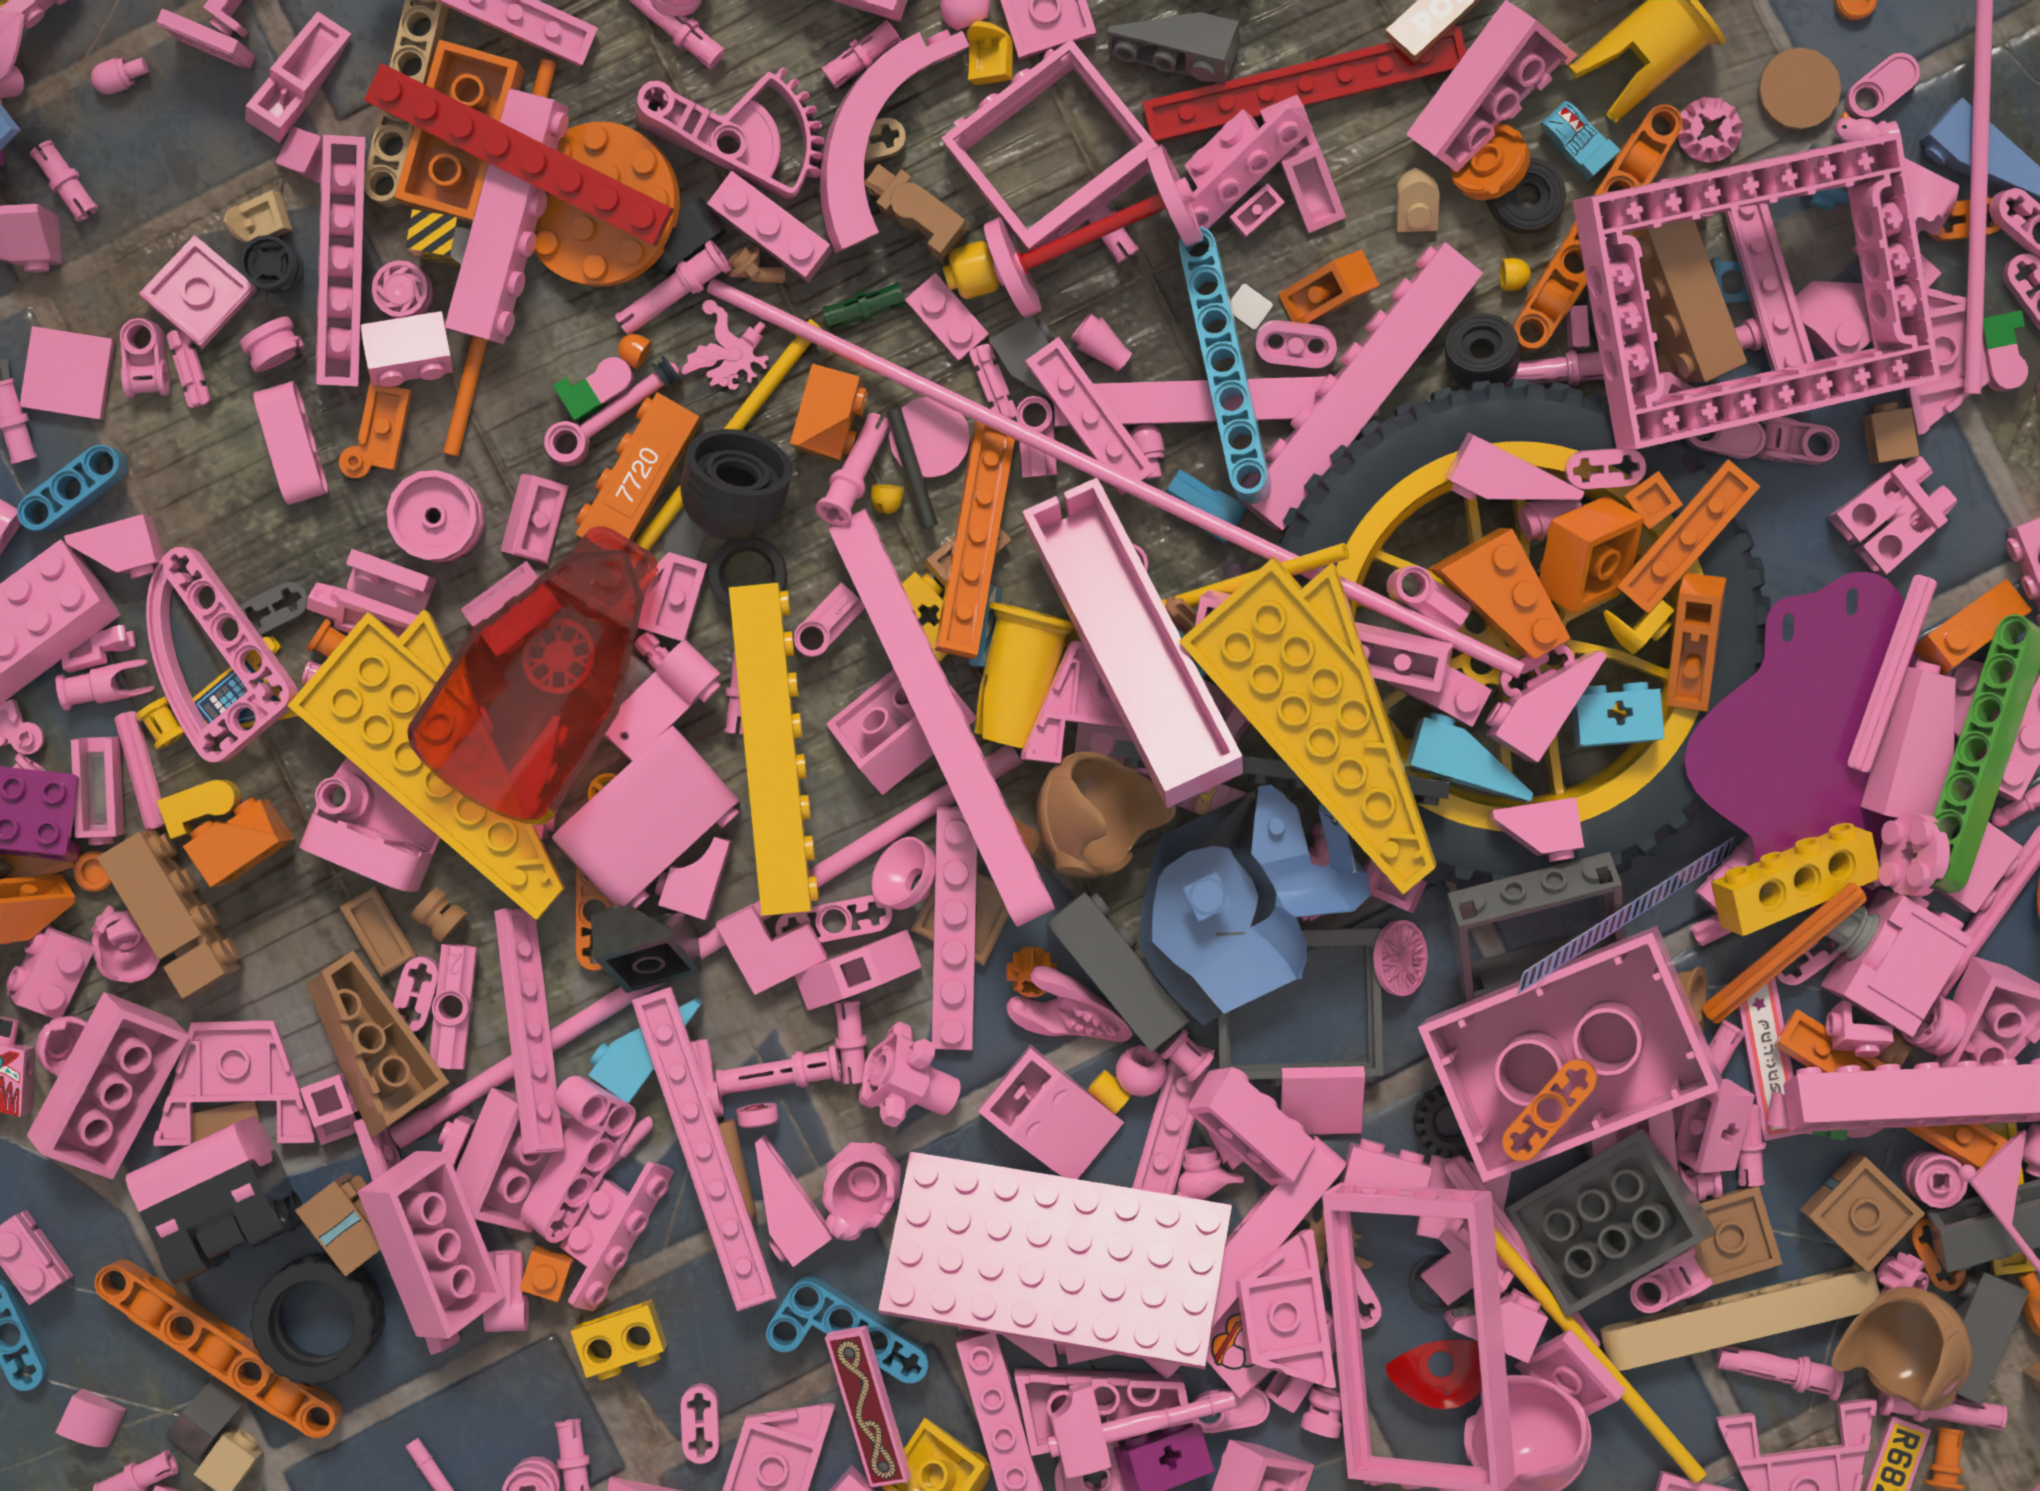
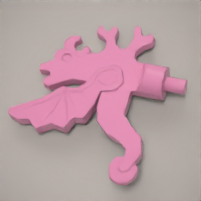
M706 300L702 304V309L706 314L712 315L714 312L717 314L715 338L723 347L712 343L706 347L699 345L696 352L687 355L688 363L683 366L681 373L686 375L700 368L713 367L718 360H724L720 367L707 372L706 376L713 378L709 383L711 386L720 384L723 387L728 386L729 389L736 390L739 384H733L732 380L739 377L737 373L740 370H745L748 373L747 381L752 383V378H757L758 375L753 372L751 363H759L764 369H767L765 362L769 360V357L766 355L756 357L753 354L754 349L763 338L760 333L766 325L759 321L754 329L749 326L739 339L729 331L728 314L722 307L717 306L715 301Z

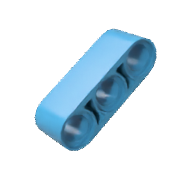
M103 444L90 447L21 500L17 508V517L20 523L27 529L42 533H50L57 530L123 480L129 469L126 455L118 449ZM105 454H110L113 458V468L109 473L102 475L98 470L99 459ZM77 478L81 484V491L76 498L70 500L66 495L65 488L70 480ZM44 503L48 508V517L43 523L37 524L33 518V512L37 505Z

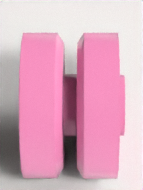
M438 470L419 471L402 480L392 492L387 507L388 529L396 544L408 554L435 563L452 562L470 553L479 542L485 525L484 506L477 492L462 479ZM438 509L441 512V519L434 523L430 521L429 517L431 512L437 513Z

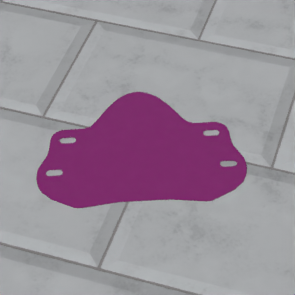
M1870 572L1845 574L1817 592L1790 596L1775 602L1766 617L1764 659L1759 670L1721 700L1699 722L1688 741L1684 762L1690 783L1695 792L1710 807L1744 830L1752 838L1755 847L1754 863L1759 862L1760 858L1767 853L1783 852L1795 847V843L1801 839L1816 838L1829 832L1832 826L1841 823H1851L1855 827L1872 832L1877 859L1880 860L1883 842L1881 837L1882 828L1887 821H1896L1898 819L1897 817L1883 815L1861 807L1870 771L1862 772L1849 767L1847 764L1904 605L1902 596L1891 582L1878 574ZM1855 588L1858 593L1857 610L1853 616H1848L1846 613L1847 592L1849 589ZM1790 613L1794 618L1793 637L1790 641L1786 642L1782 639L1783 617ZM1915 648L1908 665L1909 667L1913 666ZM1866 885L1861 886L1860 888L1865 893L1867 900L1860 907L1864 906L1867 909L1879 889L1885 890L1886 886H1879L1875 890H1870ZM1825 901V902H1823V903H1821V904H1818V905H1816V906H1814V907H1811V908H1809V909H1810L1811 911L1815 912L1818 908H1820V907H1821L1823 904H1825L1827 901Z

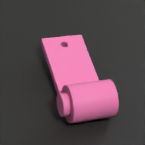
M685 639L662 660L656 671L598 727V730L632 762L670 728L699 698L704 703L709 700L721 687V684L716 681L721 673Z

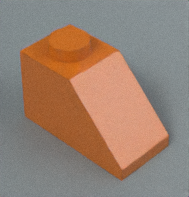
M1361 249L1329 262L1279 292L1278 295L1292 322L1309 324L1353 302L1377 288L1380 284Z
M63 874L0 879V944L29 941L74 904L75 895Z

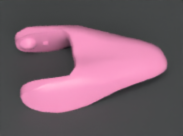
M1046 966L1035 967L1030 974L1031 981L1037 987L1058 996V998L1042 1003L1015 996L1006 1005L1010 1018L1017 1025L1042 1035H1079L1114 1042H1125L1133 1034L1132 1028L1120 1013L1081 981Z

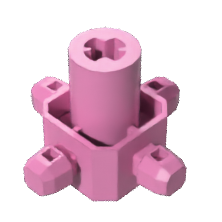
M897 1022L888 1030L887 1037L873 1048L864 1064L863 1083L860 1087L858 1101L861 1105L868 1108L879 1106L883 1123L896 1127L905 1119L906 1111L914 1104L938 1115H947L958 1100L961 1086L959 1079L931 1067V1062L935 1057L934 1043L925 1039L913 1041V1032L910 1025Z

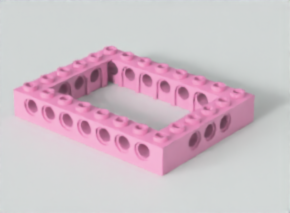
M1901 132L1859 139L1572 200L1616 448L1640 449L1941 380ZM1847 187L1874 348L1663 395L1665 390L1664 375L1659 374L1654 347L1657 335L1656 332L1651 330L1646 301L1650 299L1649 290H1644L1639 258L1643 257L1642 249L1635 237L1623 235L1622 233L1662 227V224L1695 220L1701 218L1700 216L1737 211L1739 208L1774 203L1778 202L1779 199L1816 194V191Z

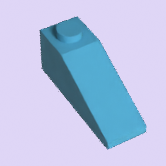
M1431 713L1430 718L1423 717L1418 719L1405 768L1521 803L1532 800L1533 793L1470 733L1463 728L1454 726L1456 719L1438 713Z
M695 998L679 1007L685 1027L703 1004V1001L699 998ZM641 1027L616 1039L610 1046L602 1043L589 1060V1063L594 1068L588 1076L618 1098L630 1103L655 1070Z

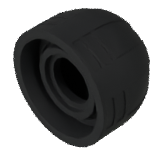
M718 429L705 432L693 439L687 449L680 483L682 503L690 519L712 537L721 540L740 541L754 538L765 532L779 516L790 486L793 472L792 463L787 454L778 445L760 435L737 429Z

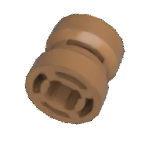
M436 886L418 904L410 917L419 925L425 924L431 929V935L438 942L442 943L462 923L468 912L460 905H452L447 900V894Z

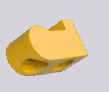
M214 780L157 800V804L170 839H176L189 835L193 831L192 821L209 815L217 816L233 813V809L240 805L242 797L240 789L232 781Z

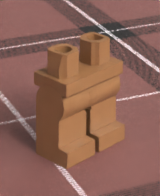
M878 164L864 182L865 187L868 188L867 193L877 200L876 203L881 215L889 221H892L896 216L897 222L903 228L917 230L929 239L927 244L931 255L943 265L949 260L950 251L957 248L969 233L965 219L922 187L914 184L911 176L902 169L894 176Z

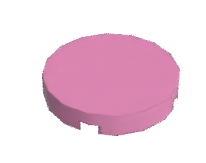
M927 397L914 399L903 406L901 409L923 477L931 479L944 476L958 468L968 453L970 443L968 423L963 414ZM890 429L889 440L891 450L896 460L903 468L894 441V437Z

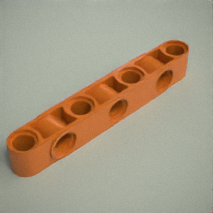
M1668 104L1654 107L1641 120L1634 133L1629 136L1591 196L1608 193V188L1613 185L1627 189L1650 184L1666 159L1668 150L1681 131L1682 117L1680 112ZM1654 117H1662L1669 123L1670 132L1668 135H1659L1653 130L1652 119ZM1576 221L1527 296L1523 308L1512 324L1518 335L1520 352H1534L1549 340L1556 327L1563 321L1587 284L1584 263L1582 272L1579 274L1569 272L1564 266V258L1567 254H1575L1583 262ZM1530 322L1538 327L1540 337L1537 342L1529 343L1521 337L1520 327L1523 323Z
M129 1260L112 1262L97 1273L95 1289L102 1299L122 1311L134 1323L270 1414L286 1421L312 1438H322L328 1435L340 1423L343 1409L340 1402L334 1396L317 1385L294 1383L290 1379L283 1376L280 1377L274 1373V1370L260 1358L261 1355L258 1349H255L251 1338L167 1282L151 1275ZM112 1271H118L125 1277L126 1286L124 1290H118L112 1286L110 1282ZM179 1316H185L192 1321L194 1326L192 1335L183 1334L177 1326ZM246 1362H254L260 1367L262 1371L260 1380L250 1379L246 1375ZM314 1407H321L328 1412L330 1417L328 1425H320L314 1421L312 1417Z

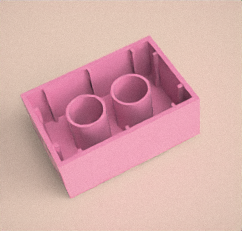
M1657 925L1570 960L1518 995L1520 981L1428 1017L1418 1026L1483 1183L1719 1091L1722 1082L1721 1074ZM1577 1058L1589 1061L1595 1067L1598 1074V1081L1594 1090L1532 1159L1516 1161L1510 1158L1502 1146L1503 1135L1509 1126L1565 1063ZM1571 1068L1568 1070L1567 1073L1571 1079L1562 1090L1558 1083L1552 1086L1553 1090L1562 1093L1567 1098L1570 1105L1576 1102V1099L1568 1096L1575 1087L1581 1085L1586 1088L1589 1085L1585 1080L1588 1072L1583 1068L1577 1072ZM1545 1098L1538 1105V1113L1543 1120L1554 1122L1561 1117L1562 1106L1554 1098ZM1529 1114L1524 1118L1525 1121L1531 1123L1529 1128L1521 1135L1517 1132L1512 1133L1516 1140L1513 1148L1518 1152L1522 1148H1526L1529 1151L1532 1150L1533 1147L1530 1145L1529 1140L1537 1130L1540 1131L1542 1136L1548 1133L1547 1130L1537 1126Z

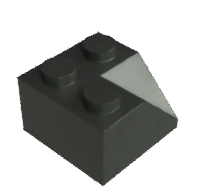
M630 905L613 906L606 909L605 912L590 916L594 958L626 993L702 972L698 931L683 912L666 913L654 920Z

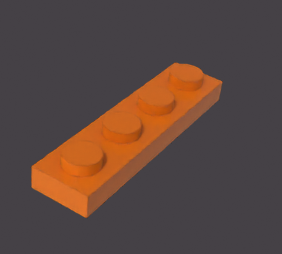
M1727 459L1616 587L1649 614L1760 486Z

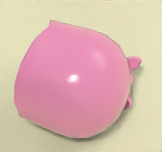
M108 905L103 913L96 917L95 924L91 929L93 934L92 946L97 968L103 976L114 981L133 983L149 977L156 970L160 960L156 957L129 910L114 912V908Z

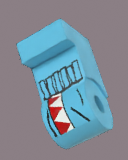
M1568 101L1561 103L1540 123L1544 133L1556 145V149L1587 182L1620 151L1610 139L1606 140L1588 122L1585 116Z

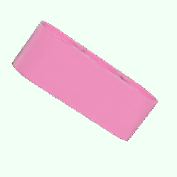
M295 381L254 392L256 410L277 481L286 504L291 505L327 494L326 477L305 406Z

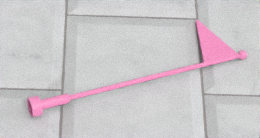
M2023 1130L2017 1132L1977 1172L1973 1166L1966 1164L1960 1167L1959 1176L1962 1180L1969 1181L2040 1274L2039 1259L2012 1225L2026 1131Z

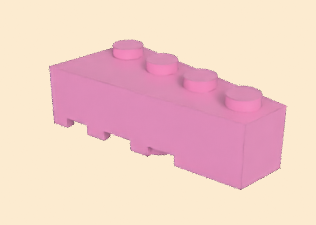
M1505 0L1446 81L1443 82L1423 112L1417 117L1406 135L1454 171L1458 172L1495 136L1494 127L1508 118L1512 120L1523 109L1520 102L1535 88L1541 91L1553 80L1549 74L1562 62L1568 65L1577 54L1536 19Z
M1015 1367V1380L1031 1456L1050 1452L1047 1438L1054 1436L1050 1414L1063 1405L1070 1385L1084 1382L1091 1383L1101 1424L1141 1413L1164 1410L1165 1407L1169 1409L1188 1404L1182 1374L1173 1373L1168 1379H1165L1159 1373ZM1192 1420L1173 1424L1171 1427L1192 1423Z

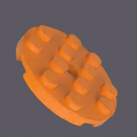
M590 122L568 129L566 134L560 138L557 151L673 208L674 211L657 246H654L545 192L547 195V205L544 214L538 218L534 232L536 235L534 253L554 273L578 284L607 287L625 283L644 273L661 257L665 251L663 247L670 236L672 228H676L680 209V196L674 170L665 154L653 141L627 126L613 122Z

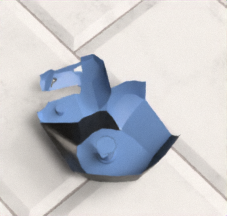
M1272 785L1260 786L1257 790L1162 835L1154 853L1142 903L1139 947L1155 977L1168 993L1202 1025L1289 982L1302 979V972L1307 962V943L1296 917L1352 912L1371 895L1368 874L1363 871L1353 856L1348 832L1322 803L1319 806V813L1331 859L1326 867L1312 864L1297 807ZM1246 932L1241 935L1216 936V933Z

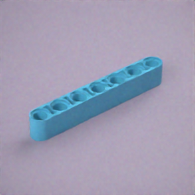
M1200 227L1203 240L1187 247L1182 238H1180L1179 251L1230 481L1237 496L1243 502L1256 504L1263 501L1270 493V475L1220 252L1213 234L1208 229ZM1198 244L1209 246L1208 251L1203 256L1194 257L1190 255L1191 249ZM1206 282L1218 284L1216 290L1209 295L1198 293L1200 286ZM1214 320L1226 322L1225 328L1219 333H1209L1206 331L1208 325ZM1223 358L1235 360L1234 366L1226 372L1215 370L1216 363ZM1232 396H1239L1244 399L1242 405L1234 411L1223 408L1225 401ZM1246 434L1252 437L1251 444L1247 448L1237 450L1232 447L1233 440L1237 436ZM1256 473L1261 476L1259 484L1254 488L1246 489L1240 486L1242 478L1247 474Z

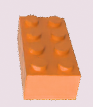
M439 39L426 85L500 122L509 88L520 90L525 70L517 61ZM414 126L394 198L402 205L457 217L458 221L473 224L489 163Z

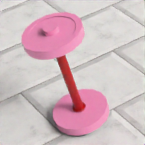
M1162 144L1148 150L1146 153L1158 186V194L1024 254L1021 253L1014 236L1001 217L984 224L986 240L994 259L993 267L1001 285H1005L1015 306L1024 318L1041 312L1039 295L1029 269L1164 209L1167 213L1169 212L1179 235L1187 247L1203 240L1198 220L1191 205V202L1195 201L1192 190L1186 178L1180 179L1169 154Z

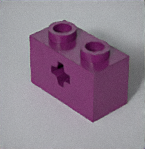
M1188 1423L1164 1428L1151 1435L1146 1433L1125 1439L1126 1444L1113 1449L1125 1491H1166L1214 1472L1200 1424Z

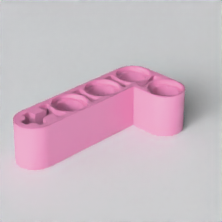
M581 1076L567 1078L557 1090V1105L574 1117L563 1135L565 1150L552 1154L521 1209L522 1220L550 1243L562 1241L572 1231L631 1129L636 1117V1111L632 1105L618 1098L601 1084Z

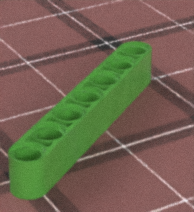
M2019 614L2006 616L1999 622L1933 815L1940 822L1935 823L1939 831L1946 832L1950 845L1947 872L1943 879H1935L1932 885L1945 893L1959 892L1966 886L2040 668V627ZM2026 631L2024 640L2017 644L2019 636ZM2013 670L2012 677L2004 683L2006 674ZM2000 709L1998 717L1991 722L1993 713ZM1987 747L1985 756L1978 761L1980 752ZM1974 786L1972 795L1965 800L1966 792ZM1961 825L1959 834L1952 839L1954 829Z

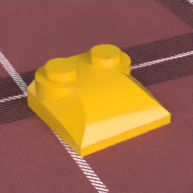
M924 1418L904 1448L912 1476L908 1482L880 1487L886 1491H982L989 1480L991 1465L982 1454L970 1450L935 1423Z

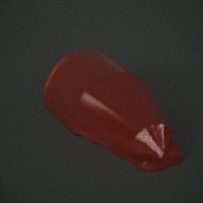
M605 526L594 527L584 534L573 552L534 580V583L518 596H513L505 602L504 606L489 618L483 619L476 624L408 725L409 745L421 762L445 784L470 801L499 816L524 824L544 825L553 819L618 716L644 596L652 586L658 572V563L654 555L613 529Z

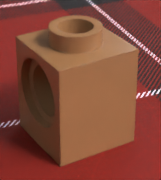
M1898 402L1873 406L1874 414L1862 417L1870 466L1912 459L1919 456L1912 407L1899 409Z

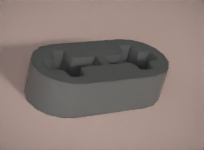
M285 582L245 601L239 607L248 619L251 617L249 612L251 608L257 612L270 610L271 614L260 620L262 627L258 629L254 626L260 636H264L304 616L309 611L306 607L310 592L299 583ZM287 590L294 594L300 593L301 599L296 602L298 609L295 611L291 607H283L279 610L276 607L277 604L287 599L285 594Z

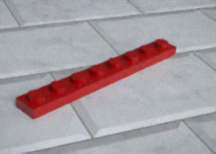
M1459 25L1452 27L1415 62L1392 42L1226 81L1225 85L1218 83L1143 101L1142 106L1149 135L1155 143L1223 127L1242 109L1254 119L1262 118L1259 110L1295 95H1298L1304 107L1449 73L1455 69L1463 58L1466 49Z
M383 63L380 64L364 98V101L654 246H657L674 211L673 208Z

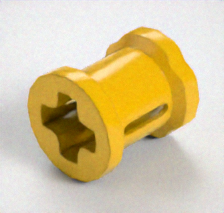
M166 697L147 705L135 715L138 721L144 722L155 739L154 747L156 750H161L186 735L168 707L169 702Z

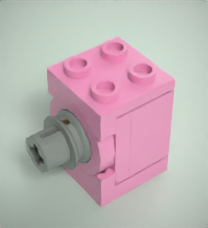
M1879 889L1867 909L1864 906L1859 907L1825 935L1835 941L1834 950L1837 953H1843L1842 956L1839 955L1820 986L1842 1000L1851 1001L1852 1006L1881 1024L1893 1026V1030L1913 1037L1922 1023L1920 1019L1925 1018L1967 949L1965 946L1968 947L1973 938L1961 931L1964 924L1945 912L1940 914L1930 908L1927 910L1930 903L1922 897L1900 895L1894 891L1889 892Z

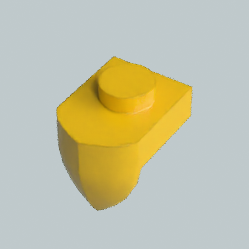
M984 21L974 22L967 30V39L969 40L968 80L975 86L1012 80V37L996 24Z
M1661 599L1649 614L1645 612L1632 628L1608 610H1605L1603 614L1614 637L1633 655L1650 638L1656 642L1668 630L1672 622L1667 618L1673 613L1674 609Z

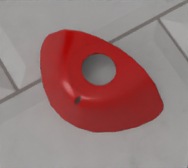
M1458 1339L1433 1341L1401 1354L1386 1364L1385 1367L1389 1379L1399 1390L1414 1401L1430 1408L1451 1409L1460 1407L1472 1401L1482 1389L1478 1341ZM1438 1351L1448 1353L1454 1361L1452 1372L1444 1377L1433 1375L1428 1368L1429 1358Z

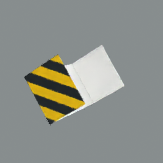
M412 209L405 248L420 260L461 267L470 229L455 227L457 217Z

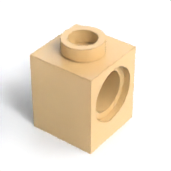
M231 1427L221 1436L194 1475L215 1491H235L264 1451L257 1446L258 1441L253 1435L242 1429L236 1431Z

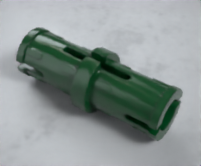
M898 281L875 291L864 293L862 290L856 292L855 297L824 306L822 309L829 330L833 332L844 326L864 320L866 323L874 321L873 317L907 307Z

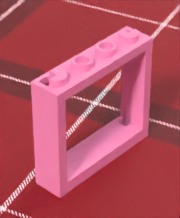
M1072 39L1058 47L1055 51L1050 48L1044 54L1043 60L1031 70L1026 68L1017 73L1011 80L1010 86L999 94L993 93L987 96L979 104L978 110L967 119L960 118L954 122L955 127L941 138L950 156L996 214L1005 221L1012 234L1027 252L1071 233L1148 174L1151 168L1146 153L1148 150L1158 146ZM1074 69L1136 147L1027 230L967 155L966 151Z

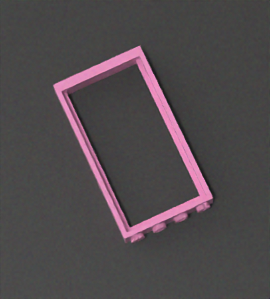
M1340 1182L1324 1192L1322 1198L1348 1479L1363 1480L1364 1484H1371V1486L1385 1483L1401 1484L1402 1488L1409 1490L1422 1487L1438 1488V1491L1505 1490L1515 1480L1491 1191ZM1350 1212L1468 1219L1489 1468L1372 1456Z

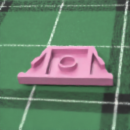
M1926 288L1941 380L1905 388L1908 407H1912L1916 435L1926 433L1932 424L1946 413H1951L1970 395L1964 394L1967 298ZM1984 341L1982 347L1981 388L1991 381Z
M1304 1229L1236 1279L1247 1360L1252 1364L1276 1370L1328 1388H1335L1336 1382L1314 1231L1312 1229Z
M824 1403L747 1415L722 1491H808L835 1404Z

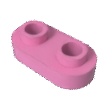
M1272 320L1264 323L1258 329L1255 337L1256 350L1263 360L1274 364L1322 368L1332 362L1337 352L1334 334L1322 325ZM1273 334H1279L1283 337V342L1279 346H1272L1268 343V338ZM1312 339L1322 340L1324 345L1320 350L1313 351L1308 347Z

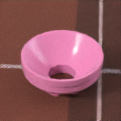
M915 837L901 838L891 844L881 855L873 871L872 891L877 901L892 909L901 910L927 898L935 882L936 859L931 848ZM920 873H922V876H921L919 882L917 883V885L915 886V888L912 890V884H913L914 879H915Z

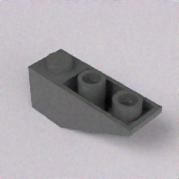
M1203 12L1109 26L1107 30L1109 56L1116 57L1123 62H1137L1153 66L1163 72L1173 71L1193 76L1203 82L1212 81L1224 85L1240 46L1239 21Z
M1030 316L991 338L989 344L1011 379L1052 402L1024 362L1055 339L1043 319L1035 322L1034 318Z

